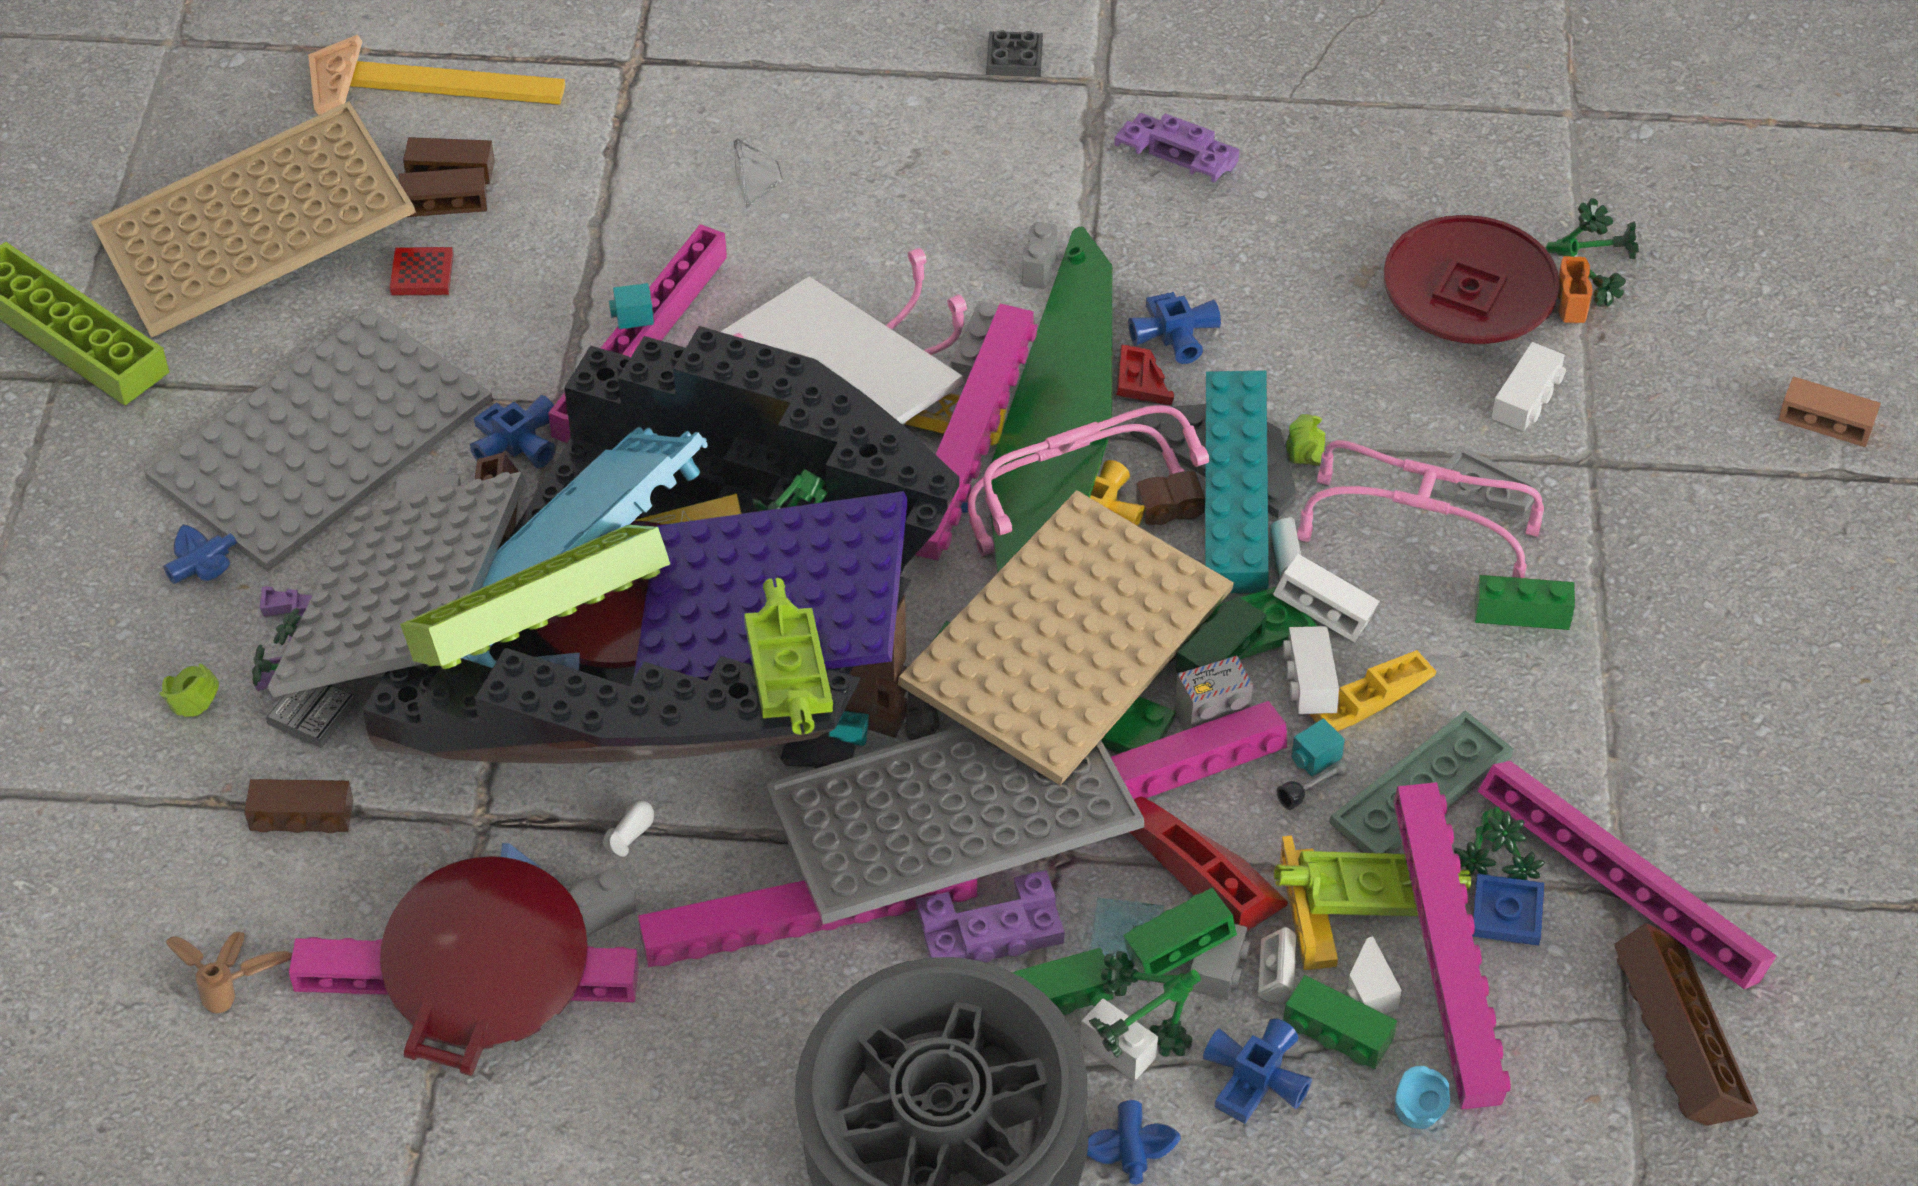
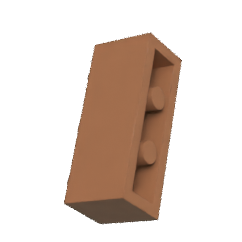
M1793 376L1785 395L1778 421L1866 447L1881 403Z

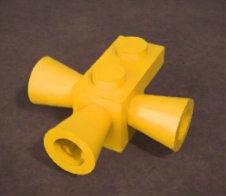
M1107 460L1103 463L1099 477H1096L1090 498L1139 527L1145 507L1143 505L1117 501V491L1130 479V473L1123 464L1114 460Z

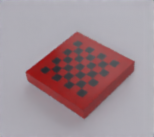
M395 247L390 282L391 295H449L454 256L453 247Z

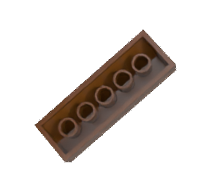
M1644 923L1616 942L1614 947L1619 956L1617 963L1628 977L1631 984L1629 991L1632 997L1639 1003L1643 1013L1641 1014L1642 1022L1653 1036L1655 1041L1653 1043L1654 1050L1664 1062L1667 1069L1666 1078L1669 1084L1676 1090L1680 1100L1678 1106L1682 1114L1687 1119L1705 1126L1752 1117L1758 1114V1109L1686 946L1670 934L1647 923Z

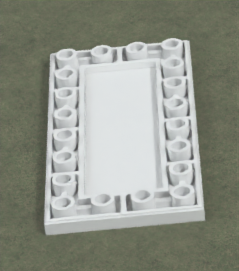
M810 276L721 331L730 335L740 333L744 339L818 360L866 394L901 424H905L906 421L964 384L961 374Z

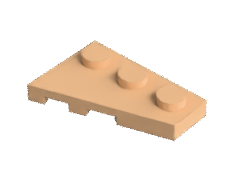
M358 35L308 54L314 110L318 115L345 103L362 45V40Z

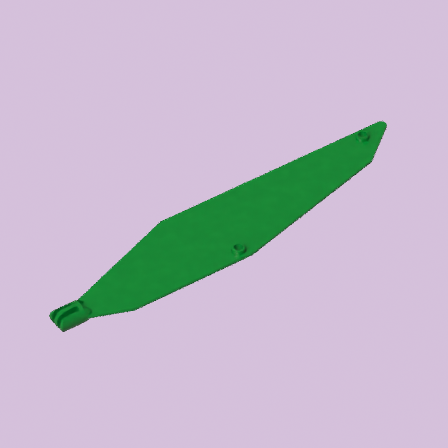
M1082 226L1076 227L1071 233L991 463L1010 452L1044 442L1046 438L1093 422L1099 423L1112 418L1113 266ZM1110 436L1090 442L1088 446L1042 462L1035 461L1018 467L991 480L993 493L997 494L1004 514L1009 517L1012 525V532L999 536L994 529L991 515L997 572L1010 561L1076 490L1090 498ZM1031 453V454H1028V455H1025V456L1016 458V459L1011 460V461H1009V462H1007V463H1004L1003 465L1008 464V463H1010V462H1013V461H1015V460L1024 458V457H1026V456L1035 454V453Z

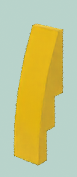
M1418 650L1371 667L1367 670L1365 678L1340 687L1337 713L1309 715L1316 723L1324 718L1338 732L1368 718L1406 696L1435 676L1436 670Z

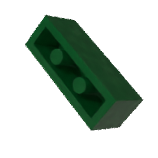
M1238 596L1228 604H1223L1218 609L1215 617L1208 623L1204 622L1197 630L1196 635L1181 646L1176 654V672L1182 673L1234 656H1238L1240 659L1265 635L1267 615Z

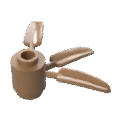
M234 932L230 935L222 946L216 962L206 965L200 962L203 959V954L188 941L177 936L166 940L168 947L186 965H195L199 969L196 973V983L202 1005L212 1013L225 1012L232 1006L235 999L232 980L244 975L251 976L290 961L292 953L277 951L251 958L241 963V970L231 974L229 967L233 966L237 960L245 937L243 932Z

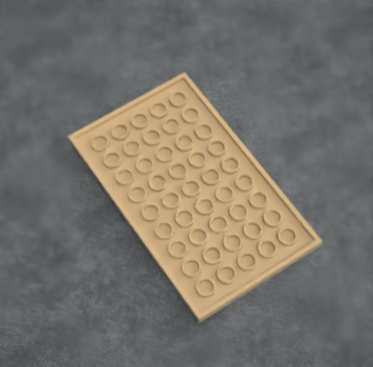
M350 101L90 222L152 338L416 213L357 112Z
M1076 490L899 676L898 685L1061 786L1177 654L1181 646L1191 638L1232 591L1234 582Z

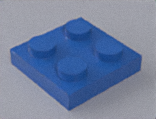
M1477 874L1473 907L1475 931L1472 937L1539 946L1545 883Z

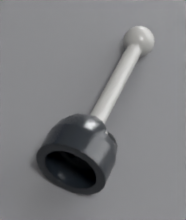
M1337 762L1331 770L1303 785L1295 781L1284 783L1277 788L1278 800L1287 810L1296 808L1303 802L1306 790L1335 774H1344L1346 765L1343 762Z

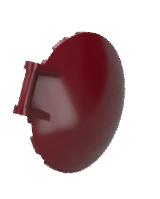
M496 856L476 857L451 863L432 872L412 887L400 900L383 934L380 964L384 985L392 1003L413 1027L405 1045L404 1058L411 1060L421 1058L460 1069L461 1074L472 1076L484 1048H493L495 1044L511 1040L517 1042L540 1031L543 1024L549 1021L555 1014L559 1015L576 993L583 978L588 956V940L583 916L577 903L556 878L543 869L521 860ZM425 1039L466 1051L463 1056L423 1045Z

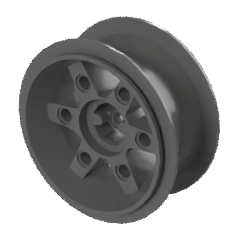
M929 957L902 962L882 969L859 981L839 996L823 1013L808 1037L800 1056L796 1075L795 1106L799 1129L804 1139L807 1172L812 1186H891L872 1173L865 1164L900 1157L907 1158L901 1186H918L924 1181H928L926 1186H947L951 1174L964 1170L985 1186H1079L1085 1169L1088 1152V1119L1086 1114L1088 1091L1087 1071L1082 1049L1072 1027L1060 1009L1034 985L1002 967L965 958ZM929 1039V1040L920 1042V1043H918V1044H916V1045H914V1046H912V1047L909 1045V1043H912V1042H915V1041H918V1040ZM984 1042L996 1045L1010 1052L1019 1062L988 1067L982 1057ZM864 1072L884 1095L848 1107L853 1088ZM942 1101H946L951 1104L949 1107L944 1109L935 1107L937 1103ZM1041 1117L1040 1128L1035 1141L1026 1154L1004 1129Z

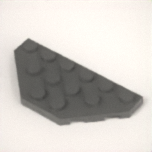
M1206 404L1173 407L1187 418L1191 426H1194L1201 446L1203 445L1206 448ZM1152 413L1140 416L1133 423L1147 425L1157 430L1165 438L1169 447L1173 449L1179 463L1206 477V464L1198 467L1193 465L1189 454L1190 449L1182 432L1183 427L1174 416L1166 413ZM1267 422L1268 513L1279 518L1295 501L1296 490L1281 429ZM1130 432V435L1163 452L1160 444L1151 435L1144 432Z

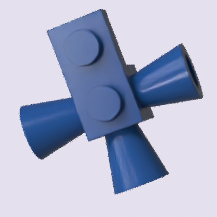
M1174 292L1146 298V308L1151 317L1128 319L1129 334L1134 346L1160 336L1164 346L1173 345L1175 359L1180 364L1192 363L1203 353V347L1193 336V328H1220L1221 326L1219 307L1214 299L1191 309L1185 295L1176 297Z
M540 395L526 411L515 402H512L505 408L496 402L474 418L475 427L487 435V437L470 444L471 453L476 461L479 458L500 454L506 450L513 457L523 452L536 468L547 465L555 454L556 446L554 443L537 436L535 429L550 423L548 413L554 404L546 396Z
M1270 1019L1262 1039L1252 1035L1244 1048L1220 1028L1214 1032L1205 1048L1203 1059L1234 1068L1233 1076L1215 1100L1216 1109L1246 1124L1270 1088L1294 1109L1301 1105L1309 1091L1312 1078L1281 1069L1283 1054L1299 1039L1297 1032L1291 1025L1280 1019Z

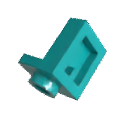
M844 711L836 728L830 731L829 736L844 742L853 743L854 745L864 746L867 742L869 714Z

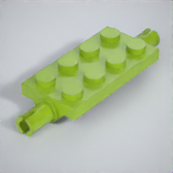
M771 578L763 583V590L767 601L765 606L757 613L744 614V624L763 718L790 716L793 732L801 735L800 724H803L804 732L808 734L815 727L811 714L833 712V700L812 608L798 609L786 598L784 581L780 578H775L777 587H774Z
M1302 851L1298 858L1300 866L1282 864L1275 866L1274 880H1276V886H1303L1306 890L1311 914L1418 916L1405 854ZM1461 870L1460 874H1458L1460 884H1465L1467 891H1469L1471 876L1466 875H1469L1470 872L1469 870Z

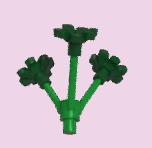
M1591 198L1587 204L1581 203L1578 207L1580 213L1579 227L1562 239H1557L1556 242H1548L1546 246L1548 253H1556L1558 256L1575 257L1580 248L1613 245V248L1625 247L1628 251L1629 259H1636V253L1639 252L1638 243L1634 242L1636 240L1635 221L1627 224V229L1622 236H1613L1612 239L1577 241L1575 237L1583 231L1591 233L1596 231L1597 234L1603 235L1608 231L1607 226L1613 224V218L1605 216L1608 213V209L1604 205L1598 208V201L1594 198ZM1590 270L1589 277L1593 280V284L1598 287L1594 290V302L1597 306H1601L1604 303L1609 307L1614 301V296L1618 299L1623 296L1624 290L1619 287L1625 284L1626 279L1620 274L1613 273L1607 278L1606 276L1596 275Z
M1117 951L1115 956L1107 954L1104 958V963L1109 969H1103L1101 972L1102 980H1108L1103 986L1104 993H1115L1117 997L1124 996L1127 992V986H1131L1132 983H1136L1138 980L1165 984L1163 985V994L1124 1021L1119 1019L1110 1026L1097 1018L1089 1020V1023L1096 1029L1100 1037L1104 1038L1102 1044L1108 1052L1111 1050L1113 1055L1118 1058L1122 1054L1118 1037L1129 1030L1128 1026L1170 999L1176 1002L1172 1017L1168 1020H1163L1160 1026L1152 1025L1149 1030L1158 1036L1157 1046L1160 1045L1158 1053L1161 1056L1168 1057L1171 1050L1177 1056H1184L1185 1047L1190 1048L1192 1046V1036L1186 1034V1029L1181 1026L1180 1016L1189 993L1193 990V986L1201 981L1199 973L1195 969L1186 974L1180 973L1177 976L1140 973L1137 969H1133L1134 965L1131 960H1128L1127 953Z

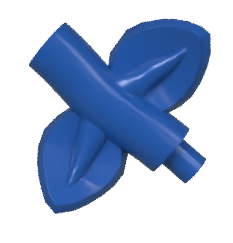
M183 524L179 528L174 542V554L178 558L163 565L164 571L173 584L195 574L202 581L215 579L229 567L230 561L225 556L229 554L228 548L237 544L236 539L230 533L223 538L217 535L208 541L200 531Z
M1127 1100L1118 1105L1117 1130L1104 1129L1088 1136L1087 1156L1104 1164H1113L1121 1160L1123 1171L1129 1175V1183L1137 1185L1143 1182V1173L1148 1168L1147 1159L1155 1160L1167 1155L1181 1140V1135L1173 1127L1162 1123L1150 1124L1142 1128V1104L1136 1100Z

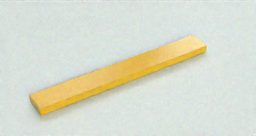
M357 61L350 86L560 104L565 90V79Z

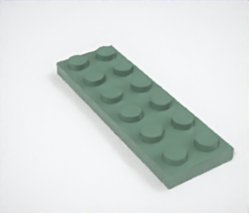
M1465 710L1333 813L1330 817V824L1364 853L1390 854L1402 845L1393 803L1398 786L1437 782L1440 795H1445L1448 808L1482 781L1493 764L1505 762L1512 757L1514 748Z

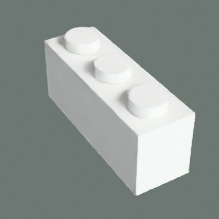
M1531 342L1495 397L1492 419L1521 431H1525L1531 421L1535 423L1540 415L1542 403L1547 404L1553 394V386L1555 383L1559 385L1563 380L1566 368L1562 367L1565 355Z
M1297 554L1284 572L1273 594L1353 642H1356L1380 602Z
M1327 626L1289 627L1288 640H1283V659H1289L1286 662L1287 680L1293 681L1290 682L1291 701H1296L1298 714L1337 713L1339 685Z

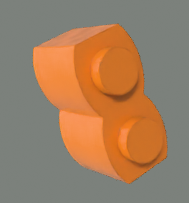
M1564 256L1561 261L1558 312L1564 323H1585L1588 316L1593 289L1588 279L1590 265L1585 257Z

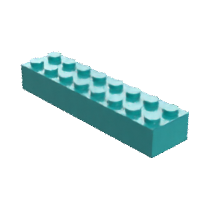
M1206 371V450L1209 462L1206 463L1205 566L1234 582L1230 593H1257L1269 589L1267 371Z

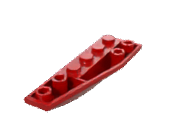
M1142 796L1134 799L1144 817V827L1129 833L1193 895L1213 888L1232 913L1234 924L1245 926L1247 931H1249L1288 905V901L1242 857L1187 825L1152 801Z

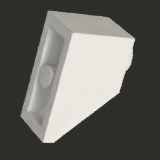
M1369 937L1366 939L1349 975L1348 987L1344 994L1383 1014L1398 1010L1402 990L1374 937Z

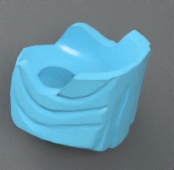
M1415 1066L1406 1070L1399 1082L1395 1097V1112L1401 1122L1408 1127L1427 1129L1440 1119L1449 1108V1082L1441 1073L1425 1066Z

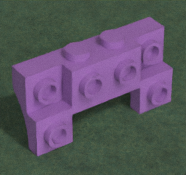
M1139 113L1133 122L1127 121L1115 136V146L1123 143L1136 148V153L1140 154L1149 145V154L1190 169V174L1201 172L1211 176V182L1214 183L1224 172H1231L1239 160V149L1214 140L1215 131L1166 113L1160 120Z
M1044 870L1014 877V887L1018 900L955 913L949 892L916 899V908L924 933L928 957H957L987 963L992 959L1005 956H1019L1028 951L1063 944L1065 931L1055 905L1056 897L1047 871Z

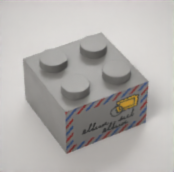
M1238 656L1177 674L1175 716L1183 731L1251 707L1253 683Z

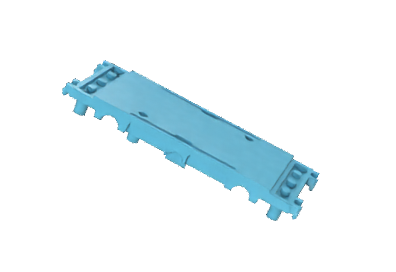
M637 427L615 448L605 450L497 550L482 588L620 527L630 525L642 512L646 513L652 507L650 495L656 486L663 485L667 489H671L677 484L673 476L677 470L681 471L687 481L696 478L700 474V470L693 462L692 456L700 448H707L706 438H702L699 432L691 435L688 431L680 437L658 436L650 428H646L643 431L641 427ZM489 651L476 656L468 654L462 657V659L491 668L496 664Z

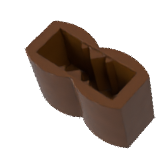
M1195 471L1177 472L1168 477H1151L1136 483V498L1138 504L1145 507L1143 518L1147 525H1163L1175 518L1194 519L1205 513V496Z

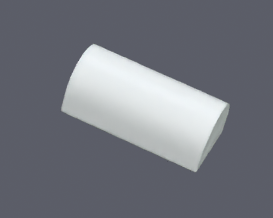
M1292 517L1277 520L1270 528L1280 580L1297 554L1301 555L1295 521Z
M1287 927L1261 939L1258 996L1272 1003L1287 1002L1294 992L1296 934Z

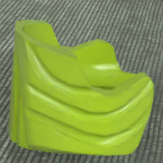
M1301 414L1290 424L1289 436L1286 440V450L1292 463L1320 466L1321 456L1325 449L1326 434L1317 428V425L1322 421V418L1319 416Z
M202 663L198 664L200 667L188 666L184 668L176 677L169 675L163 679L162 692H159V694L167 702L169 709L179 716L183 715L184 717L198 716L207 710L218 691L219 681L210 669Z

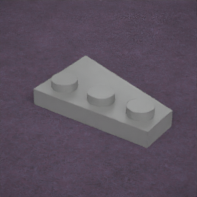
M1462 446L1457 449L1444 467L1459 471L1462 475L1525 484L1540 492V484ZM1439 479L1435 480L1430 495L1525 513L1534 500L1529 494L1517 490L1462 482L1456 484Z

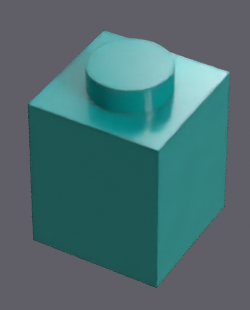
M648 283L613 287L614 300H609L611 318L617 317L619 329L654 325Z
M1323 718L1294 736L1291 757L1299 768L1305 769L1314 777L1342 759L1345 738Z

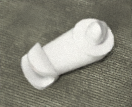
M636 800L630 803L624 817L616 828L608 829L602 839L604 848L618 856H626L629 852L628 846L653 823L654 810L652 806L643 800Z

